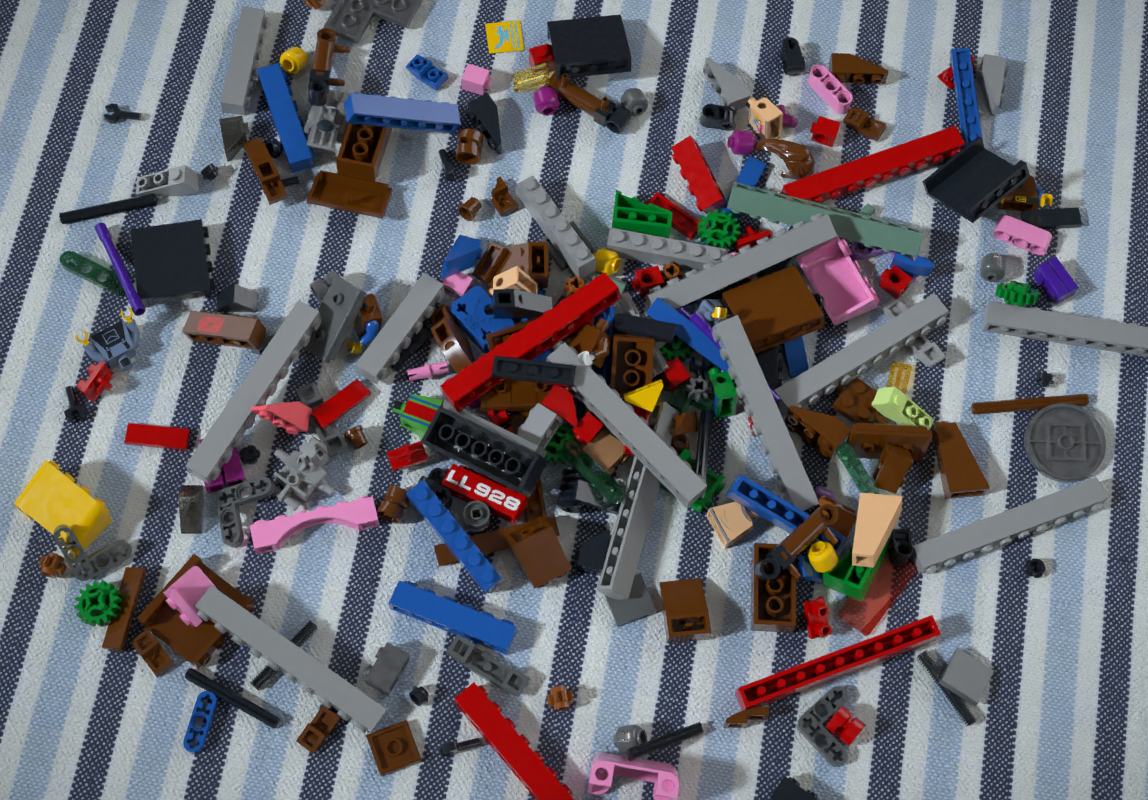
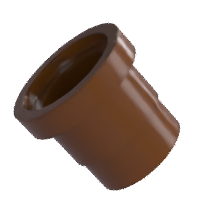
M471 197L458 207V212L465 220L472 221L482 205L478 199Z
M362 425L355 426L344 433V437L349 439L355 450L368 443L362 431L364 429Z
M677 434L672 439L671 446L676 450L678 457L684 449L689 450L688 438L684 434ZM676 441H681V442H683L685 445H684V446H677V445L675 444V442H676Z

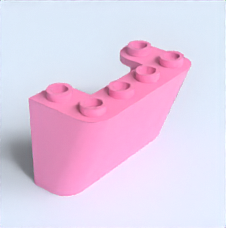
M838 235L796 257L814 291L823 297V307L834 326L879 308L877 304L880 303L874 289L870 287L871 285L866 276L861 277L859 274L861 268L857 261L852 262L850 258L852 252L845 239L840 240Z
M600 752L593 757L587 788L588 794H605L609 787L611 788L613 776L654 783V800H677L678 773L671 764L640 758L629 761L628 756Z

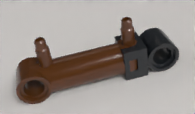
M323 28L317 32L316 49L308 84V100L313 106H323L327 103L330 86L345 85V80L330 78L334 53H350V48L336 45L335 32L329 28Z
M554 72L544 84V86L555 89L558 97L593 116L596 123L603 127L607 126L610 131L616 134H620L631 120V115L628 111L621 107H616V104L608 100L607 97H603L601 100L569 81L567 74H563L561 79H556Z
M825 504L815 509L789 536L765 555L766 559L756 564L755 575L757 578L768 581L776 578L780 571L786 569L795 579H799L801 574L792 562L821 534L834 545L838 542L834 533L828 528L838 520L839 513L837 508L831 504ZM823 510L829 514L828 521L822 517ZM765 564L771 567L770 575H767L763 570Z

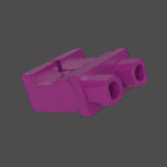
M235 446L230 460L220 468V470L222 468L224 470L228 487L246 482L237 447ZM222 470L218 478L212 480L210 485L204 482L208 494L226 488Z

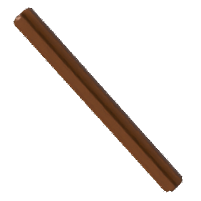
M1088 394L975 402L971 405L972 414L1036 410L1058 403L1085 406L1089 403Z

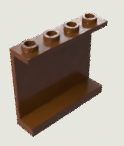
M795 265L722 293L723 301L728 305L733 316L738 315L754 354L825 327L824 314Z
M193 554L137 619L141 625L149 629L150 632L199 670L201 666L208 664L212 657L211 654L224 645L226 642L225 638L229 633L225 632L223 634L214 627L215 623L209 619L207 622L201 619L203 622L197 627L191 624L187 626L179 617L181 613L177 608L173 610L165 601L168 598L163 592L190 568L198 566L220 592L250 613H252L255 604L250 596L248 598L204 565L200 557Z

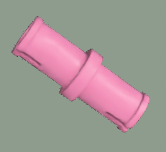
M446 360L430 365L425 363V366L407 369L410 382L427 377L431 379L432 376L449 373L448 367H445L447 366Z

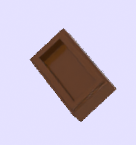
M491 241L472 275L489 284L509 250Z

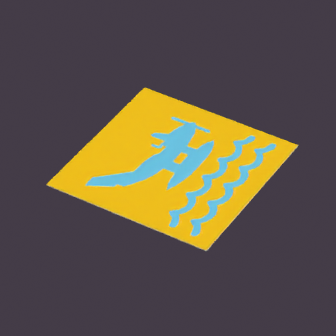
M520 20L485 24L489 54L524 50Z

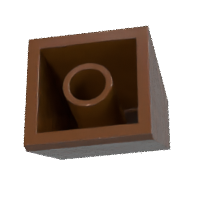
M542 516L505 534L525 576L534 589L546 586L549 583L548 581L554 578H561L567 574V571L571 570L552 526Z

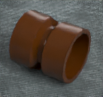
M464 129L459 132L456 150L457 161L467 165H475L480 162L484 138L481 132L474 129Z
M389 486L384 496L386 501L381 502L377 514L391 523L400 524L405 516L404 509H408L411 501L406 496L407 491L397 486Z

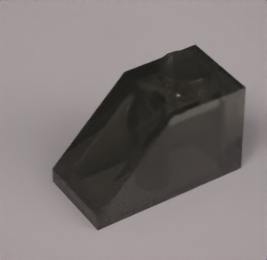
M242 115L219 119L227 162L232 161L243 148L242 143L247 141L246 134H250L248 122L244 123Z
M182 485L178 495L181 534H202L204 516L203 485Z

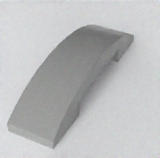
M898 298L882 307V310L889 321L906 311L907 308ZM920 335L915 338L912 344L906 346L917 359L929 368L946 358V355L936 343H931L926 336L922 337Z

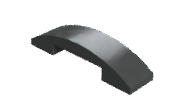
M315 382L296 389L301 403L312 409L311 412L324 403ZM310 414L309 420L320 441L327 446L330 458L349 449L335 422L324 429Z
M459 634L456 635L446 651L448 655L470 671L517 697L521 695L530 680L529 677L513 667H507L476 648L475 644Z

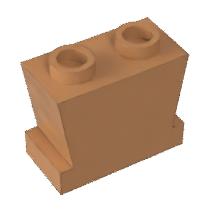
M605 427L578 453V461L582 465L587 463L597 478L602 481L605 477L609 479L615 473V468L619 464H625L630 456L623 453L624 444L613 437L612 432Z

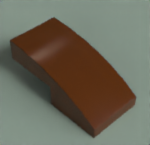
M852 107L843 119V123L851 129L876 142L886 129V123L870 118L869 112Z
M146 629L130 641L157 678L175 665L149 629Z
M322 705L312 722L307 724L296 742L314 754L334 730L341 717L332 709Z
M769 707L751 708L731 715L725 720L724 728H745L748 720H766L769 716Z

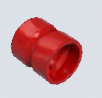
M842 705L825 727L834 735L839 734V739L847 746H850L866 724L857 717L852 718V713Z

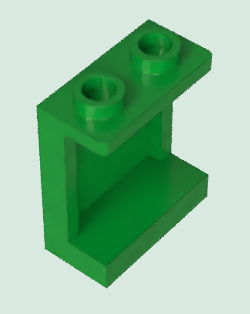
M684 449L679 458L682 461H687L694 472L695 460L691 458L692 453ZM707 469V488L704 493V499L695 501L690 507L700 514L704 508L708 510L714 501L712 497L715 493L719 495L726 484L723 483L725 476L721 475L719 477ZM662 483L660 484L663 489L671 493Z

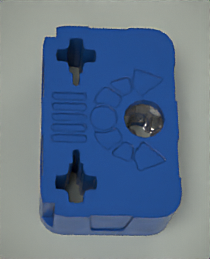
M475 286L451 304V314L461 330L483 353L487 354L490 350L486 334L513 325L514 322L511 318L493 319V314L490 315L493 313L492 298L482 287Z

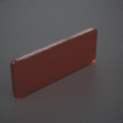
M887 551L863 601L849 597L839 610L838 616L861 634L868 636L914 575L917 566L908 560L905 566L896 567L890 562Z

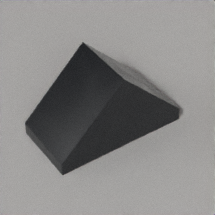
M234 284L217 293L216 311L257 312L258 293Z

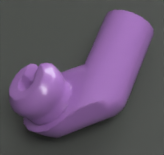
M817 486L816 489H813L817 499H820L823 494L837 501L831 490L823 486Z

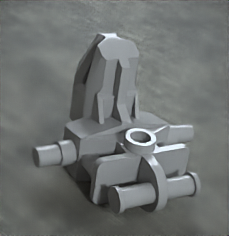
M316 437L311 438L309 442L302 443L299 449L300 452L296 450L288 454L280 448L274 452V455L281 459L285 466L279 473L275 472L273 475L275 480L285 488L281 490L275 486L273 494L278 497V501L281 503L285 502L294 511L298 509L300 502L290 497L292 494L307 503L309 501L308 497L313 491L320 489L330 496L335 492V488L327 482L326 471L322 469L329 460L327 446Z

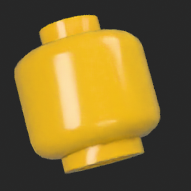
M291 47L280 56V65L289 74L299 73L308 64V57L305 51L299 47Z
M600 248L596 253H593L596 258L595 272L600 274L605 272L608 276L618 272L621 259L617 252Z
M822 541L811 545L807 557L814 570L821 573L832 571L838 563V556L832 545Z

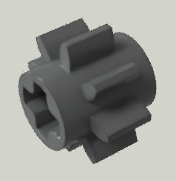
M701 376L695 380L690 378L691 385H686V391H690L688 398L695 399L697 403L701 399L707 400V393H711L712 390L711 387H707L709 380L705 381Z

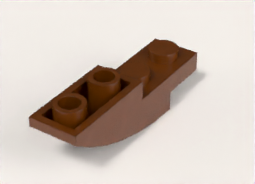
M257 137L243 142L242 146L269 205L288 199L280 180V175L262 139Z
M442 304L430 316L433 324L431 331L444 356L458 374L464 367L474 363L475 358L467 340L461 337L449 307Z

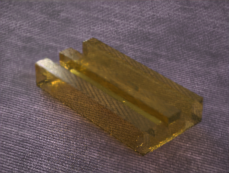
M544 63L512 73L514 78L513 90L519 92L549 83V66Z
M892 361L886 388L892 385L895 367H899L894 386L896 388H899L902 371L906 369L901 391L906 395L912 366Z

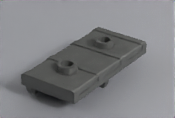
M335 274L318 309L321 324L316 331L314 330L311 333L309 343L305 347L303 346V348L326 363H330L331 360L334 361L367 297L365 291L342 276Z

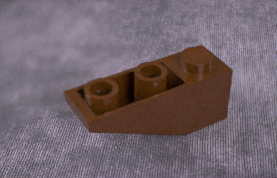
M831 53L828 63L829 71L841 84H885L888 70L849 53Z

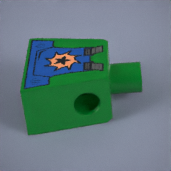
M718 367L710 369L708 387H711L712 390L708 395L715 418L719 419L735 415L738 394L729 373L721 372Z

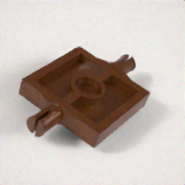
M858 377L846 387L839 385L835 388L839 396L832 407L851 422L873 423L877 421L879 424H889L890 421L871 406L877 392Z

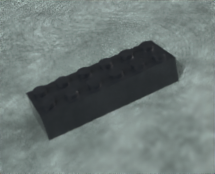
M439 406L421 440V443L528 498L548 463L540 455Z

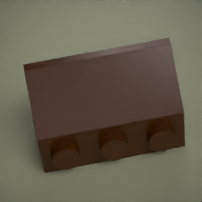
M627 334L613 335L610 388L615 389L619 393L620 398H624L625 393L652 383L654 338Z

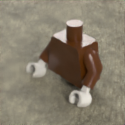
M600 318L595 327L584 324L576 335L564 339L563 342L559 341L551 348L556 350L563 343H566L577 351L580 364H592L601 369L613 343V338L605 334L610 323Z

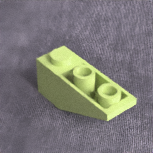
M896 387L879 388L871 405L883 416L901 425L926 426L927 430H930L934 421L930 415Z

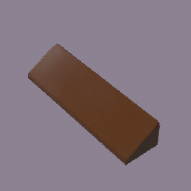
M125 568L119 588L120 594L117 596L122 599L120 603H117L121 610L115 611L117 618H110L111 623L106 631L102 645L103 649L118 652L124 651L147 572L145 568Z

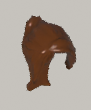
M763 138V140L756 144L757 150L771 151L784 160L789 173L782 171L781 177L799 180L813 174L814 157L803 145L787 140Z

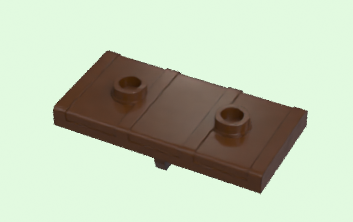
M320 170L308 194L307 204L383 219L392 196V188H389V184Z
M505 379L480 396L481 411H530L537 403H542L554 385Z
M854 423L843 448L842 456L843 458L879 459L886 443L909 450L913 461L922 462L933 437L932 431L927 430L926 426Z

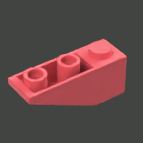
M299 401L252 406L251 411L258 414L259 418L269 420L274 426L286 429L287 433L294 435L298 434V432H307L312 410Z

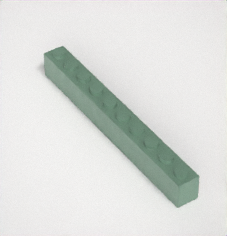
M734 182L727 206L733 213L742 214L743 212L750 214L749 216L752 218L760 219L763 217L772 223H786L789 227L802 220L806 223L811 220L810 216L821 212L822 215H829L838 237L844 238L846 242H861L866 247H880L883 251L889 253L893 251L900 252L901 255H906L909 258L912 256L917 257L923 238L922 229Z

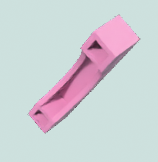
M362 496L352 502L341 501L334 506H319L309 512L302 510L291 516L280 515L275 517L274 520L256 521L253 525H249L256 555L278 550L292 535L314 525L340 524L358 531L378 527L379 521L373 497Z

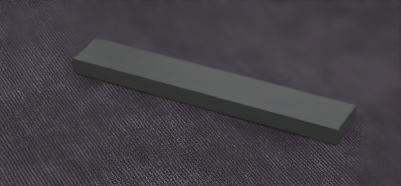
M445 400L441 407L545 458L548 452L542 447L464 409L457 412Z

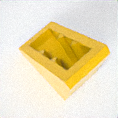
M662 379L625 393V401L653 412L664 386Z

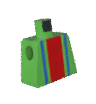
M411 394L407 403L396 400L392 411L401 414L400 422L402 427L423 438L443 400Z

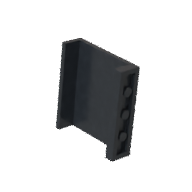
M621 14L547 22V37L551 40L555 59L556 79H561L563 74H567L568 78L631 72L632 57Z
M978 136L922 182L929 197L974 223L1026 181L1030 174L1026 162L1020 160L1015 165L985 149L982 137Z
M202 219L130 229L137 295H139L145 308L149 307L148 300L201 292H207L208 297L213 298L212 291L215 290L214 278L210 279V273H213L212 261H208L211 249L210 244H206L209 232L208 227L203 225Z

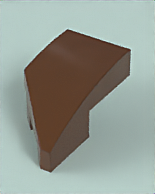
M498 177L495 189L491 192V200L500 217H503L518 210V206L508 192V187L503 179Z
M696 411L673 416L674 429H670V435L698 432Z

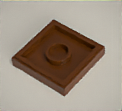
M407 720L366 735L380 777L422 762Z

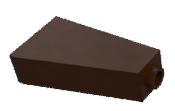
M938 422L932 430L945 499L986 495L990 489L989 484L956 422Z

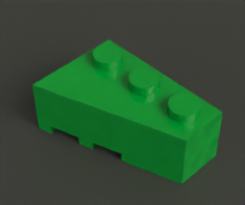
M616 190L612 228L669 238L672 221L671 211L651 203L649 205L639 202L638 198H629Z
M887 542L874 568L852 566V546L843 558L838 559V563L832 571L825 572L822 575L824 587L863 601L888 551Z

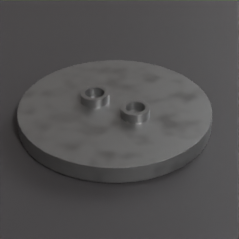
M1058 403L1041 409L1030 420L1024 435V447L1029 461L1038 472L1051 480L1071 483L1083 480L1097 470L1104 459L1106 439L1101 425L1091 413L1073 404Z

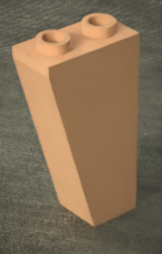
M860 493L852 550V566L874 568L902 512V496Z

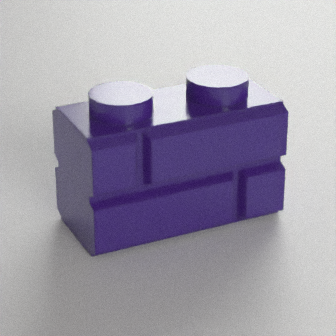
M1057 257L1039 265L1034 272L1035 281L1043 286L1046 290L1047 298L1053 300L1056 305L1073 296L1079 288Z

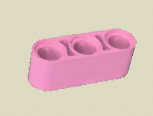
M820 64L814 65L808 78L810 87L836 113H847L853 99L852 94L826 67Z
M1007 215L999 217L993 232L994 237L1037 255L1046 254L1052 239L1050 232Z

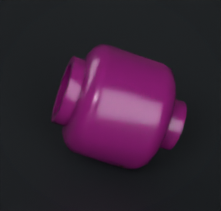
M543 86L534 93L533 100L538 113L549 116L554 114L559 108L558 95L555 89Z
M735 130L728 137L727 141L728 148H731L732 153L735 155H750L756 149L757 138L750 130Z

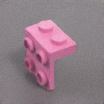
M193 566L163 593L168 598L165 600L173 610L177 608L181 613L179 616L187 626L191 624L197 627L203 621L197 615L198 611L195 605L211 585L215 586L198 566Z

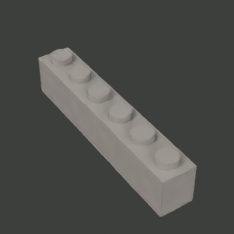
M242 6L220 101L223 113L246 115L247 108H250V92L254 91L255 82L253 79L254 76H257V61L261 60L262 56L260 47L261 44L265 43L264 30L268 28L269 18L266 17L265 9Z
M531 176L517 184L518 198L574 274L582 279L596 271V258L536 178Z
M610 228L606 247L608 250L617 252L619 258L660 266L673 262L677 266L680 265L682 270L687 271L693 269L699 271L704 269L703 265L708 262L714 261V263L722 261L721 257L725 255L726 251L723 248Z
M426 273L422 274L355 364L357 373L375 384L385 379L389 367L398 361L400 352L403 348L406 349L410 345L412 336L421 330L423 321L432 315L437 302L440 303L445 296L443 283Z

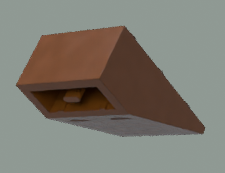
M526 242L507 247L509 251L494 276L518 266L538 283V288H548V242ZM493 278L489 283V288H493Z
M794 406L789 407L784 420L790 432H795L806 445H811L820 457L826 458L829 461L845 445L851 431L837 417Z
M701 578L659 582L667 644L709 640L711 626Z

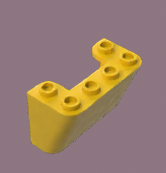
M44 460L13 504L30 520L34 519L52 535L55 528L59 525L70 526L85 551L112 522L109 516L110 511L100 498L96 497L94 499L91 497V492L85 486L81 485L79 487L74 483L76 480L69 473L63 474L59 470L60 467L54 461L50 460L48 462ZM61 531L60 537H62L65 540L67 545L68 543H70L67 537L68 533ZM71 548L69 550L76 557L80 553L78 548Z

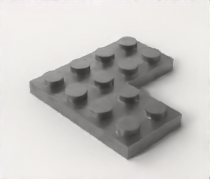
M339 0L324 28L332 29L336 36L358 44L373 16L408 29L423 0Z

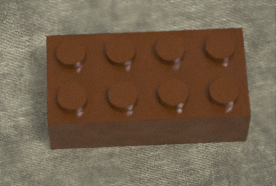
M349 123L336 159L337 174L375 182L392 128Z
M754 543L751 550L750 631L793 633L796 627L795 577L786 569L780 571L776 578L768 581L760 580L755 575L756 564L766 559L765 555L779 544ZM795 558V560L792 562V564H793L795 567H796V558ZM765 564L763 570L767 575H770L771 567Z

